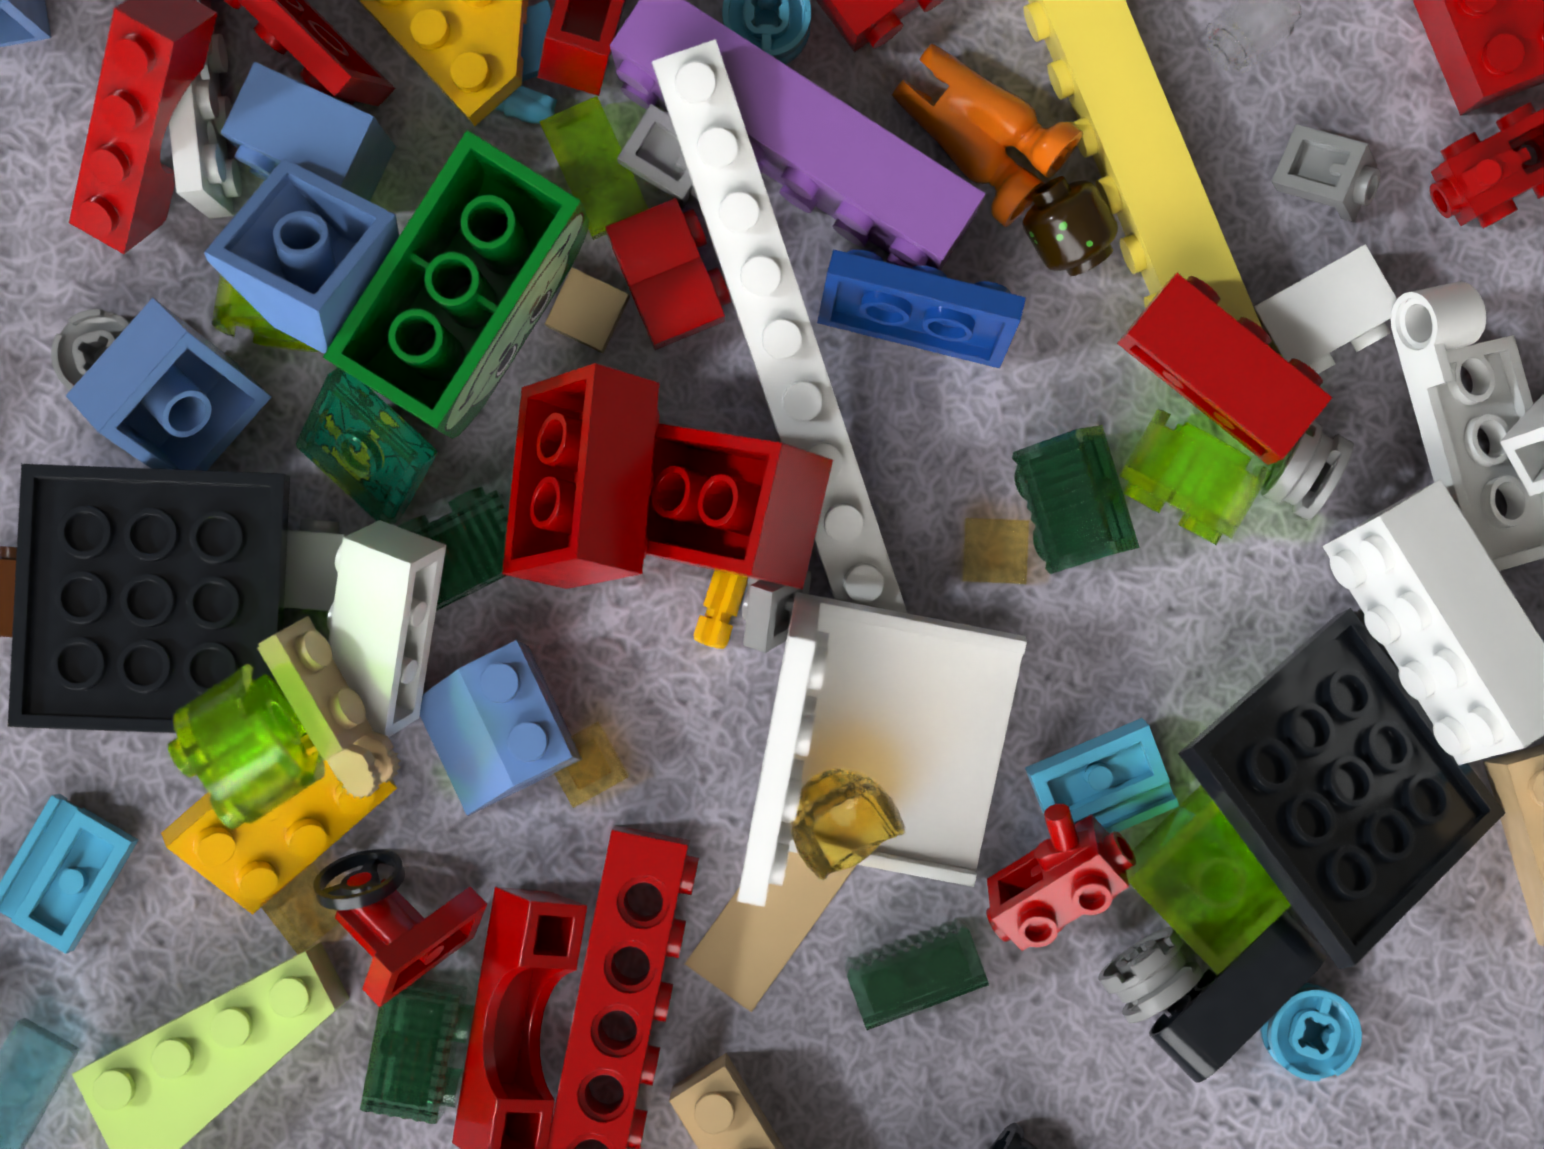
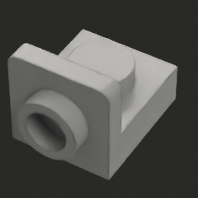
M650 104L617 157L618 164L672 196V199L676 198L680 208L683 209L690 197L697 198L670 116Z
M1296 124L1271 182L1276 191L1335 207L1341 219L1354 222L1361 206H1368L1373 201L1379 187L1381 172L1377 168V163L1368 143Z
M807 570L803 589L748 578L746 596L742 606V616L746 621L743 646L766 653L786 641L795 593L809 594L812 571Z

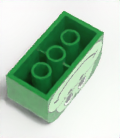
M466 130L323 358L449 438H456L470 425L484 407L571 269L589 228V219L581 200Z

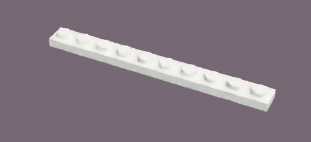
M715 39L654 60L651 63L780 442L833 460L814 540L835 600L907 613L717 41Z

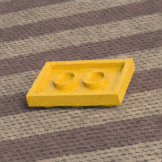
M296 715L277 731L276 737H270L163 830L161 835L166 848L253 915L392 794L397 787L393 779H391L387 783L378 784L379 788L368 797L364 796L360 799L359 796L354 798L351 793L347 794V790L342 788L343 783L338 781L328 762L322 760Z

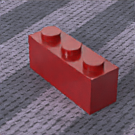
M1176 273L1165 283L1117 344L1264 463L1270 465L1284 459L1333 398L1320 388L1323 383L1322 378L1304 362L1295 358L1288 362L1268 345L1272 342L1271 337L1259 325L1245 317H1240L1237 321L1217 305L1221 300L1219 295L1204 281L1194 276H1189L1186 280L1179 273Z

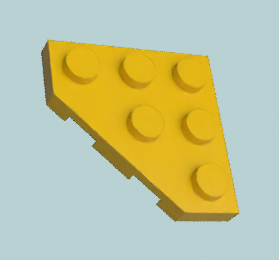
M358 0L474 126L480 123L522 85L524 60L521 56L523 24L527 22L528 0Z

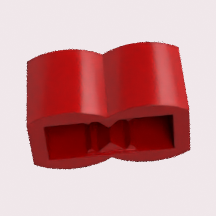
M674 198L605 226L607 237L654 350L725 322L722 306L732 303L718 267L707 271L697 248L707 245V241L694 209L682 212L677 199Z

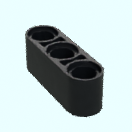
M1277 905L1265 912L1257 920L1261 926L1258 928L1253 924L1212 965L1216 971L1213 973L1208 969L1188 993L1167 1009L1171 1015L1168 1017L1163 1013L1150 1029L1149 1036L1194 1082L1204 1081L1219 1070L1319 970L1327 958L1328 954L1324 948L1282 905Z

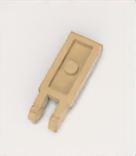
M309 616L258 643L260 647L257 649L322 760L328 762L338 781L343 783L342 788L347 790V794L351 793L354 798L359 796L360 799L364 796L368 797L379 788L378 784L387 783L398 774L397 770L401 768L399 766L401 760L397 757L398 753L393 751L394 746L391 740L386 735L372 731L373 729L366 718V711L361 698L347 685L332 658V650L328 641L316 630Z

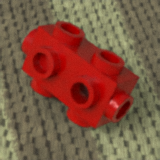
M1529 102L1496 121L1500 132L1483 141H1480L1476 132H1473L1440 151L1445 161L1431 171L1436 182L1430 185V195L1435 207L1445 218L1455 216L1460 226L1477 218L1484 229L1518 210L1513 198L1530 189H1533L1538 199L1544 197V108L1536 112L1532 103ZM1522 145H1529L1535 149L1537 153L1536 164H1524L1532 157L1526 147L1519 150Z
M1051 805L1044 811L1045 821L1051 838L1041 842L1036 849L987 878L990 907L987 908L986 915L992 929L1004 942L1012 940L1021 951L1030 946H1047L1056 939L1058 933L1065 925L1084 914L1097 915L1106 911L1110 907L1112 900L1119 893L1129 888L1126 870L1136 865L1135 855L1128 842L1119 832L1113 831L1109 834L1092 814L1074 825L1070 808L1067 805Z

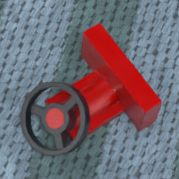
M375 849L356 852L332 862L316 876L313 888L318 903L325 908L338 910L335 919L373 957L362 990L381 1007L472 940L485 912L487 903L469 886L428 917L424 918L397 891L405 878V870L400 856L392 851ZM378 864L393 866L395 870L390 877L380 881L377 872ZM363 866L361 870L354 871L345 876L340 884L325 889L327 884L338 875L355 867Z

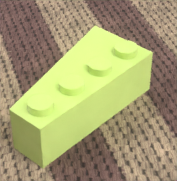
M320 942L96 1059L74 1072L72 1076L109 1149H181L350 998Z

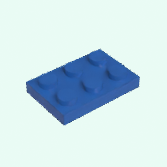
M833 249L817 323L1000 369L1020 324L1026 297L1011 294L1008 288L994 282L980 281L971 284L947 278L944 272L930 266L918 265L907 268L886 263L880 256L869 251L850 250L846 253Z

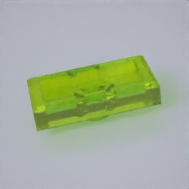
M597 96L539 121L572 195L581 200L589 219L588 230L593 240L606 235L605 226L649 209L633 173L618 164L617 157L622 149Z

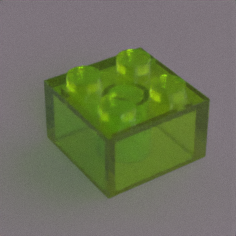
M1202 785L1189 795L1179 807L1132 850L1136 858V865L1126 870L1128 883L1217 974L1223 971L1291 906Z

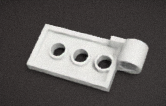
M196 0L212 9L211 0ZM214 29L204 69L187 88L169 121L176 193L209 219L234 216L232 197H240L242 193L238 164L234 158L228 159L226 138L220 133L232 109V105L228 96H221L219 73L228 71V56L222 35L214 34Z
M1454 282L1402 294L1395 301L1392 308L1391 329L1434 482L1441 479L1498 571L1543 559L1544 492L1529 496L1500 443L1508 431L1534 405L1514 335L1473 344L1479 340L1485 329L1486 309L1478 291L1466 282ZM1461 366L1466 368L1471 375L1473 382L1472 393H1469L1461 382ZM1479 428H1482L1489 438L1490 451L1488 455L1479 446L1477 438ZM1497 489L1502 492L1506 499L1507 513L1505 517L1500 514L1495 504Z

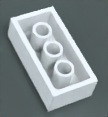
M1441 479L1385 508L1322 546L1330 558V567L1335 578L1352 593L1365 614L1364 621L1368 631L1376 641L1385 646L1399 669V679L1409 695L1419 701L1434 725L1433 732L1437 742L1444 751L1454 757L1458 765L1525 748L1544 735V642Z

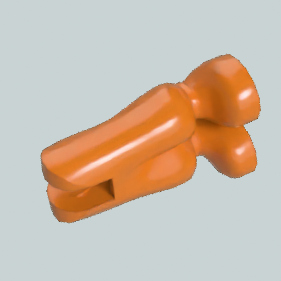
M932 43L923 52L919 60L933 72L938 80L949 85L943 95L935 103L927 93L920 91L908 81L903 80L896 87L892 96L939 143L965 176L973 182L989 183L991 186H994L996 192L991 204L992 216L1004 227H1007L1033 202L1031 194L1045 183L1035 174L1021 167L1010 158L1006 152V147L1013 146L1027 157L1034 168L1046 178H1050L1060 170L1078 145L1083 131L1072 122H1058L1049 128L1042 127L1037 122L1035 110L1028 102L987 80L956 57Z

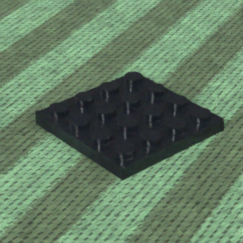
M21 464L8 727L276 737L279 727L280 686L257 648L260 647L258 643L283 630L290 476L282 473Z
M1351 608L1335 615L1178 753L1339 969L1355 966L1505 814L1504 810L1468 763L1458 765L1454 757L1444 751L1434 736V725L1418 700L1409 695L1399 679V671Z

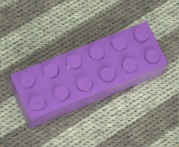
M686 0L638 1L610 44L618 79L624 83L620 88L624 95L645 109H648L650 104L654 106L657 104L667 110L651 62L716 39L760 173L763 172L783 185L779 193L788 202L807 213H811L816 206L836 219L832 226L834 230L853 244L864 247L870 241L890 254L886 259V263L907 268L918 265L930 266L939 270L943 268L973 222L984 199V192Z

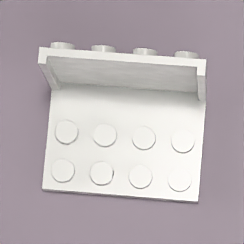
M796 592L737 901L765 906L769 883L781 886L783 884L789 852L974 887L977 877L976 869L1020 665L1027 645L1026 636Z

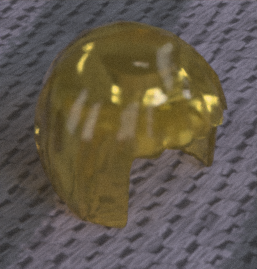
M839 768L824 770L814 775L803 785L795 821H791L793 842L799 856L806 866L821 880H825L831 873L843 871L857 865L872 854L883 842L905 834V825L892 798L885 790L863 773Z

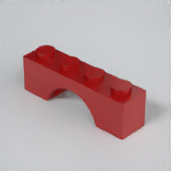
M126 0L113 10L69 223L122 254L127 253L165 222L175 187V175L173 169L162 164L160 161L162 142L177 104L193 80L204 69L217 17V12L196 0Z
M495 887L452 1144L460 1149H547L555 1099L547 1087L541 1066V1026L544 1011L554 987L565 975L577 970L587 905L550 891Z

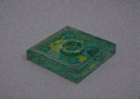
M338 367L327 375L295 444L307 458L376 521L381 520L392 525L405 513L439 453L368 386Z

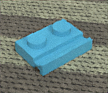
M1143 718L1025 767L1043 815L1044 811L1051 805L1065 804L1070 808L1074 825L1092 814L1110 834L1113 831L1120 832L1179 807L1177 798L1174 796L1169 784L1170 780L1150 726Z
M55 794L49 798L0 882V913L11 918L12 923L67 954L75 950L139 840L89 810L81 809L67 800V797Z

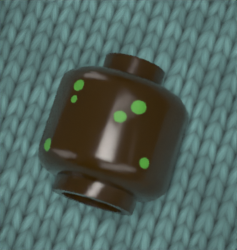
M1060 176L1043 184L1031 194L1035 204L1027 211L1022 225L1047 268L1052 271L1066 270L1070 276H1076L1096 267L1112 254L1113 248L1111 243L1117 235L1118 225L1099 190L1093 183L1083 180L1068 184L1065 177Z

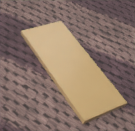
M789 852L783 884L781 886L769 883L765 906L737 901L738 888L684 964L752 1012L857 864Z

